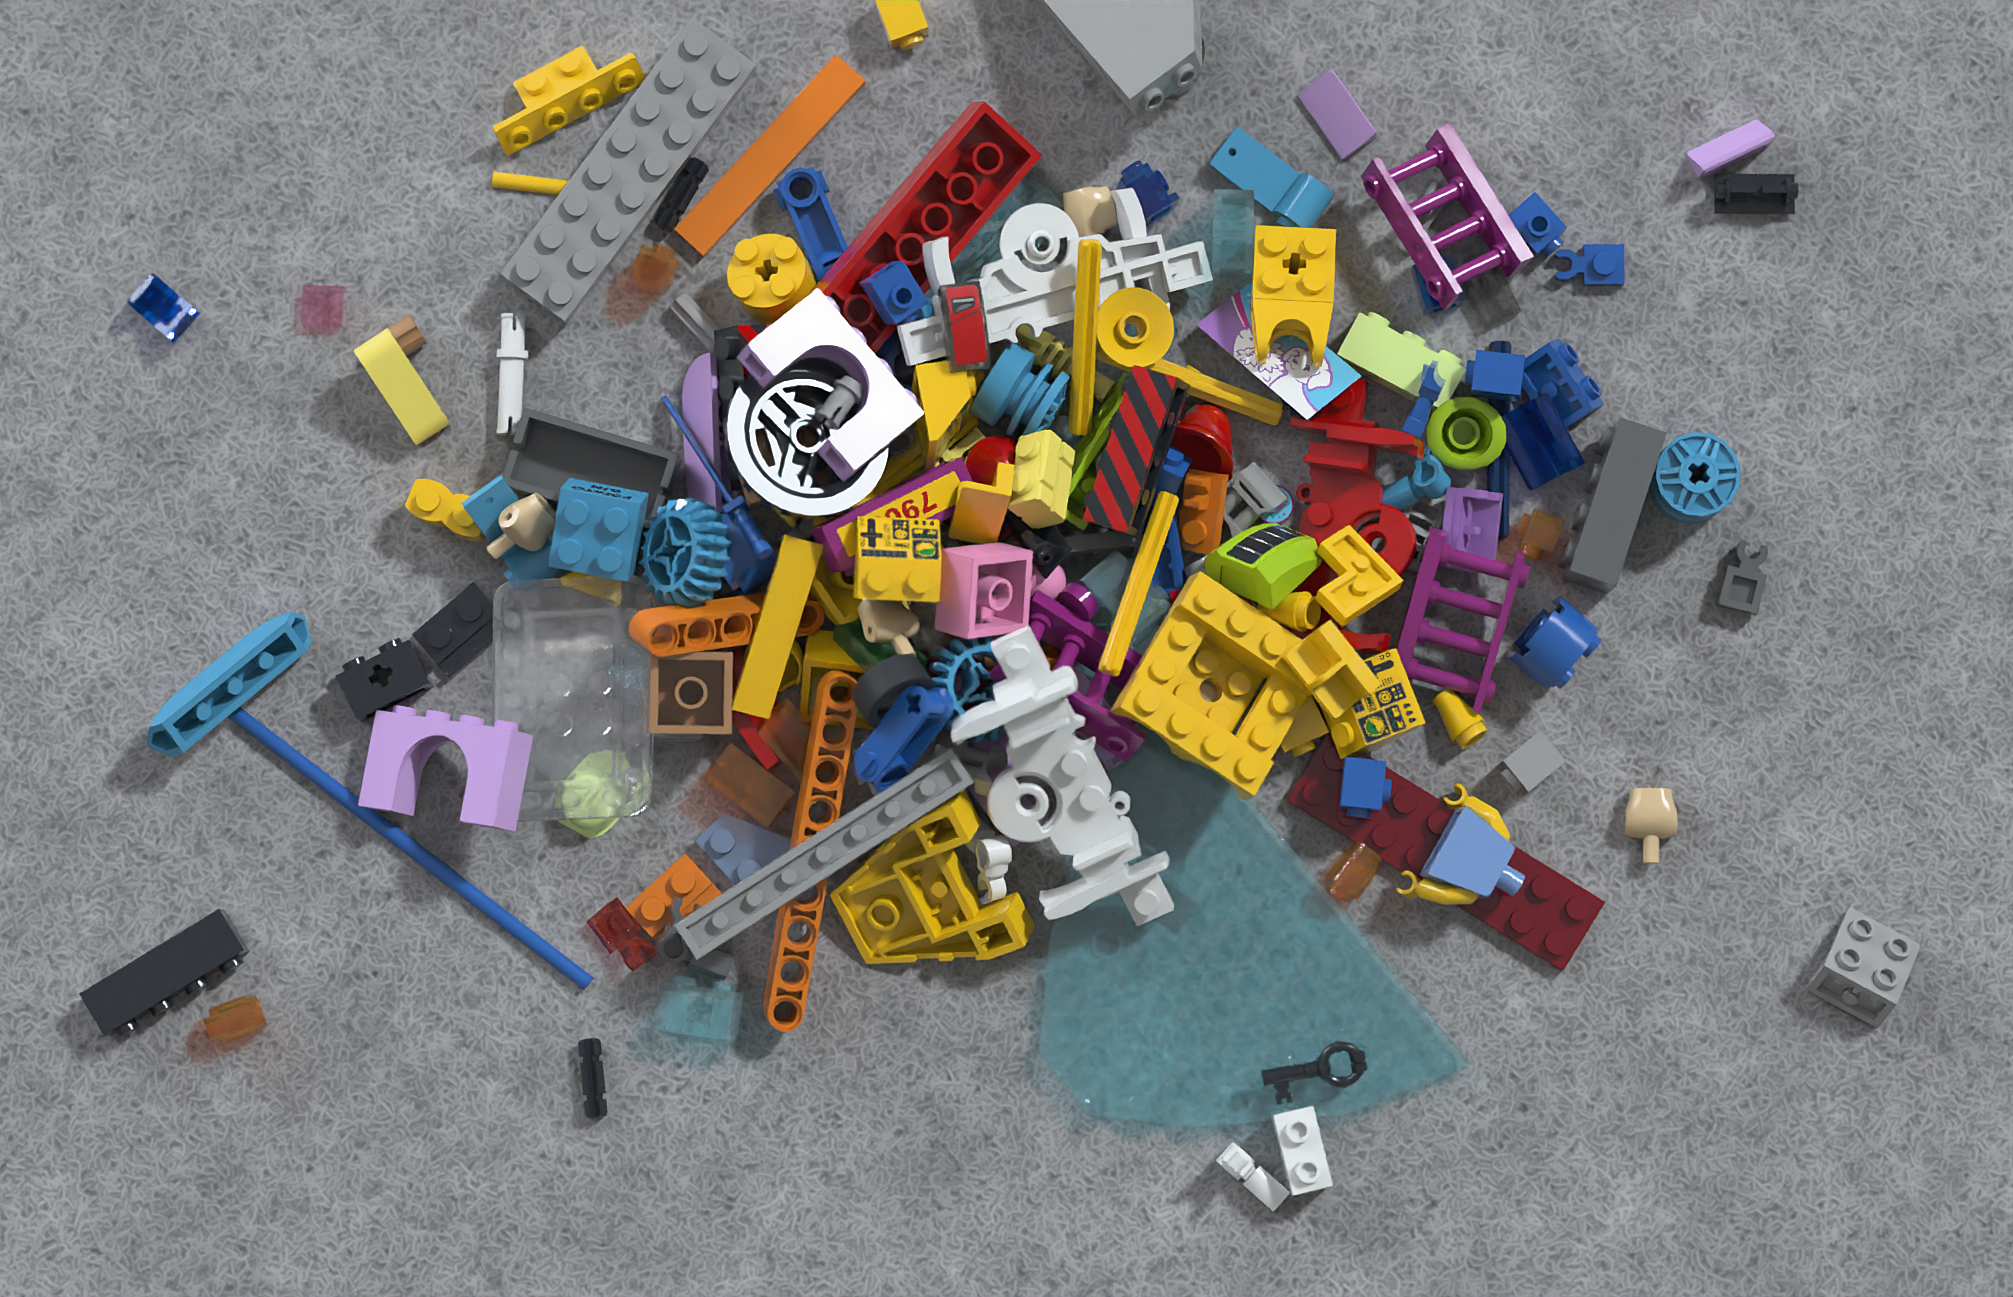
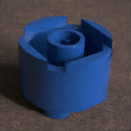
M724 513L722 524L729 527L725 537L732 543L727 548V556L731 558L725 564V570L728 575L721 578L730 585L734 596L749 595L771 579L778 555L773 549L769 557L759 559L751 544L745 538V534L739 529V525L737 526L735 521L731 522L727 514Z
M1558 596L1551 601L1557 607L1550 614L1543 608L1517 638L1514 644L1520 648L1519 651H1509L1507 655L1512 662L1544 689L1551 686H1557L1561 689L1576 671L1572 668L1574 663L1581 655L1587 658L1592 654L1602 640L1596 635L1598 627L1563 597Z

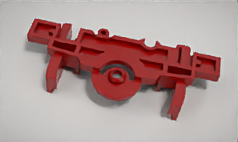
M1357 379L1321 408L1319 418L1310 417L1308 420L1303 416L1296 419L1291 418L1290 426L1297 431L1326 434V437L1330 439V443L1310 441L1308 456L1304 455L1303 462L1310 466L1309 474L1314 480V486L1309 483H1302L1297 487V499L1306 505H1310L1302 511L1298 532L1315 538L1319 548L1321 542L1348 525L1357 531L1365 522L1374 518H1380L1379 524L1375 523L1366 526L1359 535L1371 548L1372 542L1376 538H1383L1385 547L1382 551L1376 553L1401 576L1408 569L1415 556L1417 546L1416 533L1412 523L1404 513L1393 506L1382 504L1384 485L1375 478L1377 450L1406 454L1423 461L1424 443L1413 435L1397 430L1379 428L1377 422L1363 420L1369 382ZM1310 490V495L1305 497V493ZM1321 557L1320 565L1291 593L1307 591L1316 597L1319 589L1338 578L1339 575ZM1322 606L1319 622L1313 629L1300 632L1279 624L1303 640L1316 628L1331 620L1356 653L1380 654L1387 651L1392 637L1387 633L1358 634L1346 631L1347 624L1342 627Z

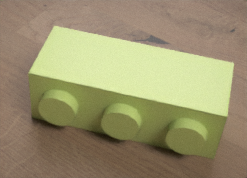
M1359 312L1337 356L1356 372L1415 403L1419 397L1418 391L1422 384L1423 364L1430 365L1435 360L1438 362V373L1446 382L1431 411L1434 412L1443 402L1451 399L1466 371V368L1460 366V358L1440 349L1439 353H1436L1424 346L1426 341L1412 332L1404 331L1402 335L1389 328L1390 322L1376 313L1369 312L1366 316Z

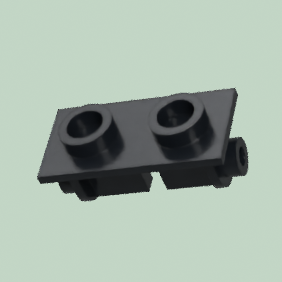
M1714 174V214H1795V199L1798 198V183H1795V174Z
M1007 508L1004 519L1009 523L1008 527L1024 549L1033 551V563L1041 575L1047 579L1072 551L1071 547L1055 525L1033 529L1022 520V517H1018Z

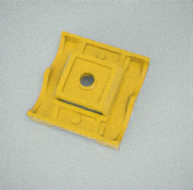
M1199 571L1189 576L1110 711L1116 715L1137 721L1154 731L1167 742L1171 752L1181 759L1200 764L1221 776L1234 787L1238 793L1237 796L1245 800L1254 797L1274 763L1271 760L1305 700L1308 696L1312 695L1284 660V655L1302 640ZM1269 677L1237 733L1233 735L1232 732L1264 678ZM1204 680L1212 682L1217 689V697L1214 702L1204 700L1200 694V685Z

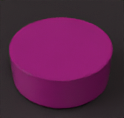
M1069 583L1058 594V600L1061 605L1087 621L1098 612V603L1093 594L1078 583Z

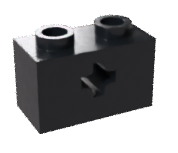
M400 638L391 640L378 648L380 654L368 660L364 656L357 657L342 666L344 672L336 675L357 720L361 722L375 716L376 710L386 711L392 708L393 705H398L434 687L414 644L410 640L404 642ZM380 668L387 672H393L388 677L389 685L386 687L379 682H373L379 678L378 670Z

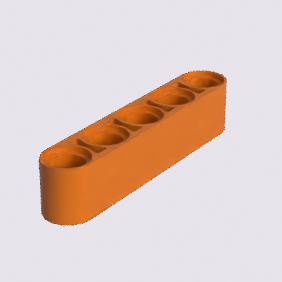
M766 592L707 600L695 607H684L679 604L645 609L636 613L631 619L628 628L629 636L634 642L650 653L661 657L750 644ZM807 597L795 637L813 634L823 624L825 617L824 609L821 604L810 597ZM730 618L728 624L724 627L726 621ZM694 623L692 629L688 632L689 627ZM657 629L655 635L651 637L653 631Z

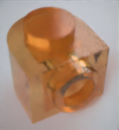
M654 243L652 248L641 245L633 264L632 273L638 287L644 293L660 295L671 288L681 267L679 259L674 258L675 251L658 243Z
M1536 508L1533 509L1531 515L1523 513L1516 532V536L1523 538L1519 552H1523L1525 558L1540 562L1542 557L1550 559L1565 519Z

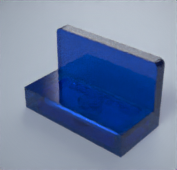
M1547 392L1524 402L1501 416L1506 425L1505 447L1530 491L1585 463Z

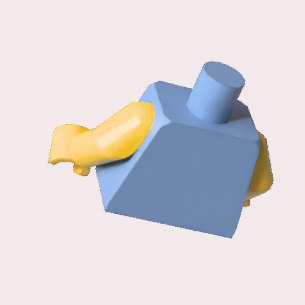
M1454 784L1453 788L1462 796L1457 801H1451L1444 797L1447 806L1455 811L1419 874L1425 879L1421 881L1414 873L1403 871L1401 875L1407 879H1412L1413 883L1408 890L1396 888L1397 892L1408 899L1419 896L1421 899L1443 905L1472 904L1477 898H1487L1495 886L1514 896L1521 887L1525 875L1507 865L1515 847L1509 842L1510 833L1503 819L1495 808L1474 796L1469 797L1462 784Z

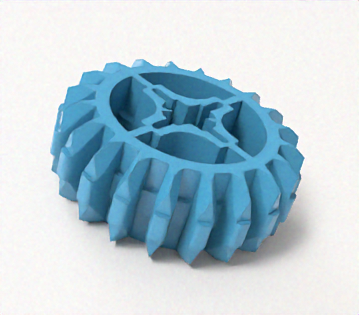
M692 498L669 500L666 506L658 507L656 517L649 518L650 529L643 531L646 540L645 545L640 547L644 551V555L639 564L645 567L642 580L648 582L647 590L655 594L657 601L668 605L681 604L684 607H695L696 605L703 604L705 600H712L713 590L721 589L720 578L728 575L725 570L726 561L731 559L727 556V548L732 542L725 537L729 527L722 524L723 514L717 513L715 506Z
M991 636L978 637V639L963 638V642L959 639L951 640L949 642L950 650L942 649L937 653L942 663L935 662L929 667L933 673L938 675L937 678H931L934 687L945 688L953 698V713L943 727L947 731L952 729L953 721L965 713L961 708L962 706L969 703L978 706L996 700L993 687L999 682L989 676L990 672L985 670L980 662L975 663L971 656L981 655L997 664L998 660L991 648V643L993 642ZM1002 636L996 637L993 641L1001 638ZM958 667H960L961 670L958 673L962 679V686L954 694V676ZM993 679V681L986 684L982 694L968 696L980 685L979 681ZM1003 724L983 734L973 736L971 740L973 743H978L985 736L988 742L998 740L999 733L1003 736H1008Z

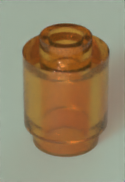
M1356 840L1352 847L1347 846L1325 875V878L1330 882L1326 889L1345 903L1350 897L1358 901L1380 871L1377 866L1383 859L1372 849Z
M243 995L208 1009L210 1017L204 1019L211 1041L220 1040L223 1047L259 1033V1028L268 1025L256 995L249 998Z

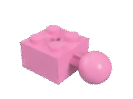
M1002 542L941 549L940 602H936L935 629L967 639L1008 634L1028 625L1030 597L1037 589L1058 601V594L1066 587L1065 572L1059 564L1048 578L1045 579L1033 563V551Z

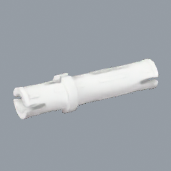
M502 313L501 349H497L496 358L500 359L496 434H508V422L510 419V435L515 436L522 415L524 360H528V351L524 350L527 315L517 313L513 330V313Z

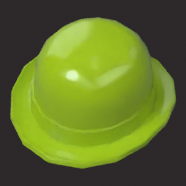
M1456 397L1443 402L1432 413L1426 427L1427 443L1433 455L1444 465L1457 470H1476L1488 466L1501 455L1506 443V425L1499 412L1487 402L1473 397Z

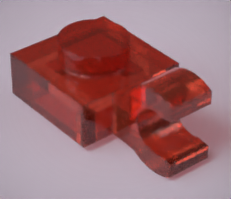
M618 897L607 903L586 921L607 951L611 954L618 950L626 966L633 972L657 955L655 947L649 941L636 936L641 928Z

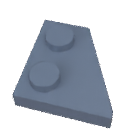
M725 813L694 840L734 885L788 852L791 839Z

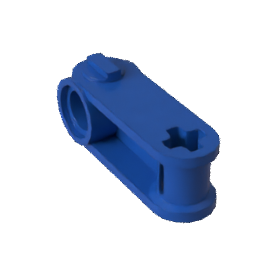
M814 167L808 169L796 168L788 172L782 180L776 182L778 188L773 189L781 211H788L819 282L848 246L825 195L830 190L822 171H815ZM803 181L811 185L813 190L810 197L804 200L792 197L790 190L797 182Z
M919 686L907 687L866 742L856 751L854 765L858 777L862 781L870 782L875 790L880 793L907 776L950 719L954 707L950 692L940 687L931 688L929 691Z

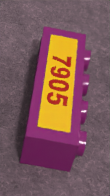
M962 457L943 462L811 528L810 530L816 542L823 545L822 555L830 572L845 571L846 576L855 573L857 516L939 520V522L949 518L952 521L959 484L962 481L973 482Z

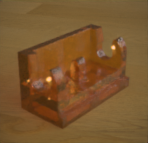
M786 697L772 709L769 719L762 718L756 723V733L801 781L811 724ZM824 761L817 766L815 771L817 780H820L828 771L831 773L834 771L833 762Z
M731 742L703 777L707 783L768 830L788 806L795 793Z

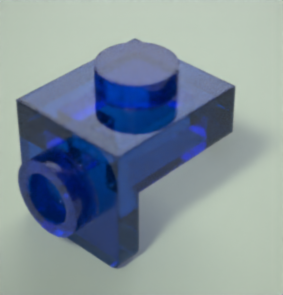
M151 273L127 300V303L173 343L178 340L200 315L192 305L154 273Z

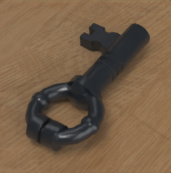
M1336 1041L1324 1048L1316 1061L1261 1070L1264 1086L1274 1084V1088L1278 1091L1275 1094L1277 1105L1282 1104L1281 1099L1286 1098L1287 1103L1292 1102L1291 1093L1288 1092L1289 1082L1319 1077L1329 1085L1347 1088L1357 1082L1364 1071L1368 1070L1367 1062L1364 1061L1366 1060L1364 1050H1360L1352 1043ZM1336 1052H1348L1350 1062H1352L1350 1064L1352 1073L1341 1078L1332 1075L1329 1062L1331 1055Z

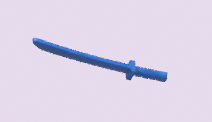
M666 395L663 396L661 400L728 502V504L722 507L731 522L735 521L737 526L739 525V529L745 534V538L751 544L758 558L765 559L769 557L773 549L765 537L762 536L763 534L760 529L756 527L757 525L754 520L751 519L748 513L750 511L748 505L741 495L734 499Z

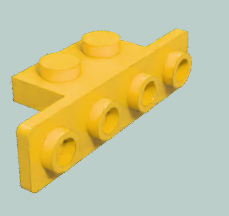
M582 45L513 82L526 109L494 125L492 129L504 152L509 156L640 86L646 77L633 53H629L597 70Z

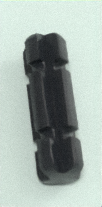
M691 157L683 169L685 174L678 177L664 201L665 208L661 207L654 219L655 224L665 231H674V228L680 221L679 214H684L699 188L698 182H702L709 171L708 165L698 158Z
M598 1038L579 1040L578 1048L579 1057H583L580 1069L583 1095H586L587 1101H584L585 1116L587 1118L604 1117L607 1115L606 1099H603V1093H606L603 1061H599V1055H602L601 1041Z

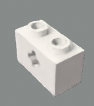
M1309 1106L1272 1115L1290 1194L1298 1195L1333 1186L1314 1107Z

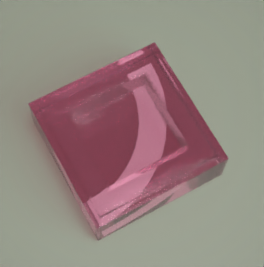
M303 285L302 326L343 327L344 286Z

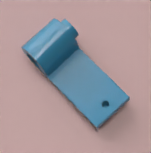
M1238 126L1234 128L1208 163L1211 168L1277 217L1276 225L1280 227L1312 228L1334 198V194L1323 183L1306 173L1299 174Z
M499 475L461 504L489 542L492 543L504 533L498 521L501 512L519 499L504 478ZM549 539L537 551H528L518 545H514L501 555L509 567L503 574L517 593L524 588L530 594L563 570L548 566L552 545Z

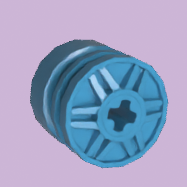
M1010 343L983 383L969 413L990 426H994L1004 414H1007L1011 417L1006 431V435L1010 438L1016 434L1022 424L1027 426L1023 435L1048 430L1066 399V391L1071 381V375L1062 371L1053 384L1050 385L1047 382L1055 366L1048 363L1035 376L1030 371L1036 354L1017 343Z
M1692 432L1678 436L1660 452L1648 489L1652 502L1664 516L1677 523L1697 524L1710 520L1732 501L1739 488L1741 469L1736 454L1725 441L1709 433ZM1697 468L1702 469L1704 473L1701 479L1703 481H1698L1696 484L1691 483L1689 478L1692 473L1690 471H1695Z

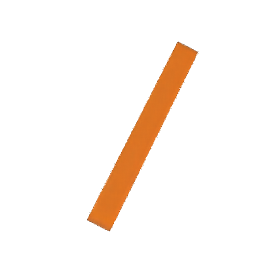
M839 670L826 673L818 684L789 850L839 818L858 710L852 700L853 689L857 682L851 676ZM837 681H846L848 693L844 699L840 701L831 700L829 695L831 686ZM830 721H839L841 733L837 739L832 741L824 740L822 736L824 726ZM824 761L833 762V775L825 781L817 780L815 776L817 766ZM817 801L826 802V815L817 821L810 820L808 816L810 806ZM828 876L813 885L812 895L808 899L797 900L794 897L779 907L762 1011L768 1022L775 1029L782 1032L796 1029L804 1017ZM796 921L806 923V932L802 938L798 940L788 939L787 931L792 923ZM789 961L798 962L799 972L795 978L790 980L782 979L780 976L782 966ZM782 1001L791 1002L793 1009L787 1018H774L773 1011L778 1003Z

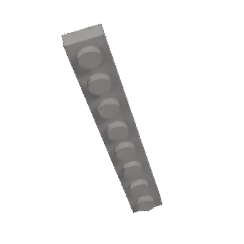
M950 747L677 922L675 927L695 958L699 959L965 789L974 781L952 747Z

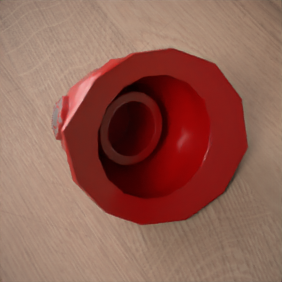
M1210 402L1200 406H1193L1185 413L1184 418L1178 422L1170 446L1178 448L1184 455L1193 459L1186 473L1189 472V469L1193 468L1228 474V482L1233 478L1234 463L1231 458L1233 451L1231 445L1232 427L1228 416L1218 405Z

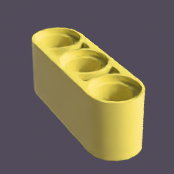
M388 328L353 350L416 446L450 425L447 417L441 411L434 397Z

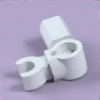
M979 816L981 824L971 841L965 845L971 852L976 854L977 868L981 871L977 878L978 889L980 891L988 889V899L994 901L1005 898L1006 884L1003 877L1008 871V864L1012 859V851L1007 838L1004 835L995 836V831Z
M1231 1142L1216 1159V1162L1239 1181L1242 1177L1245 1180L1242 1185L1273 1212L1290 1193L1260 1165L1255 1168L1253 1165L1255 1161L1234 1142Z

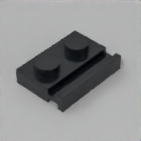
M472 582L412 633V636L451 680L512 627Z

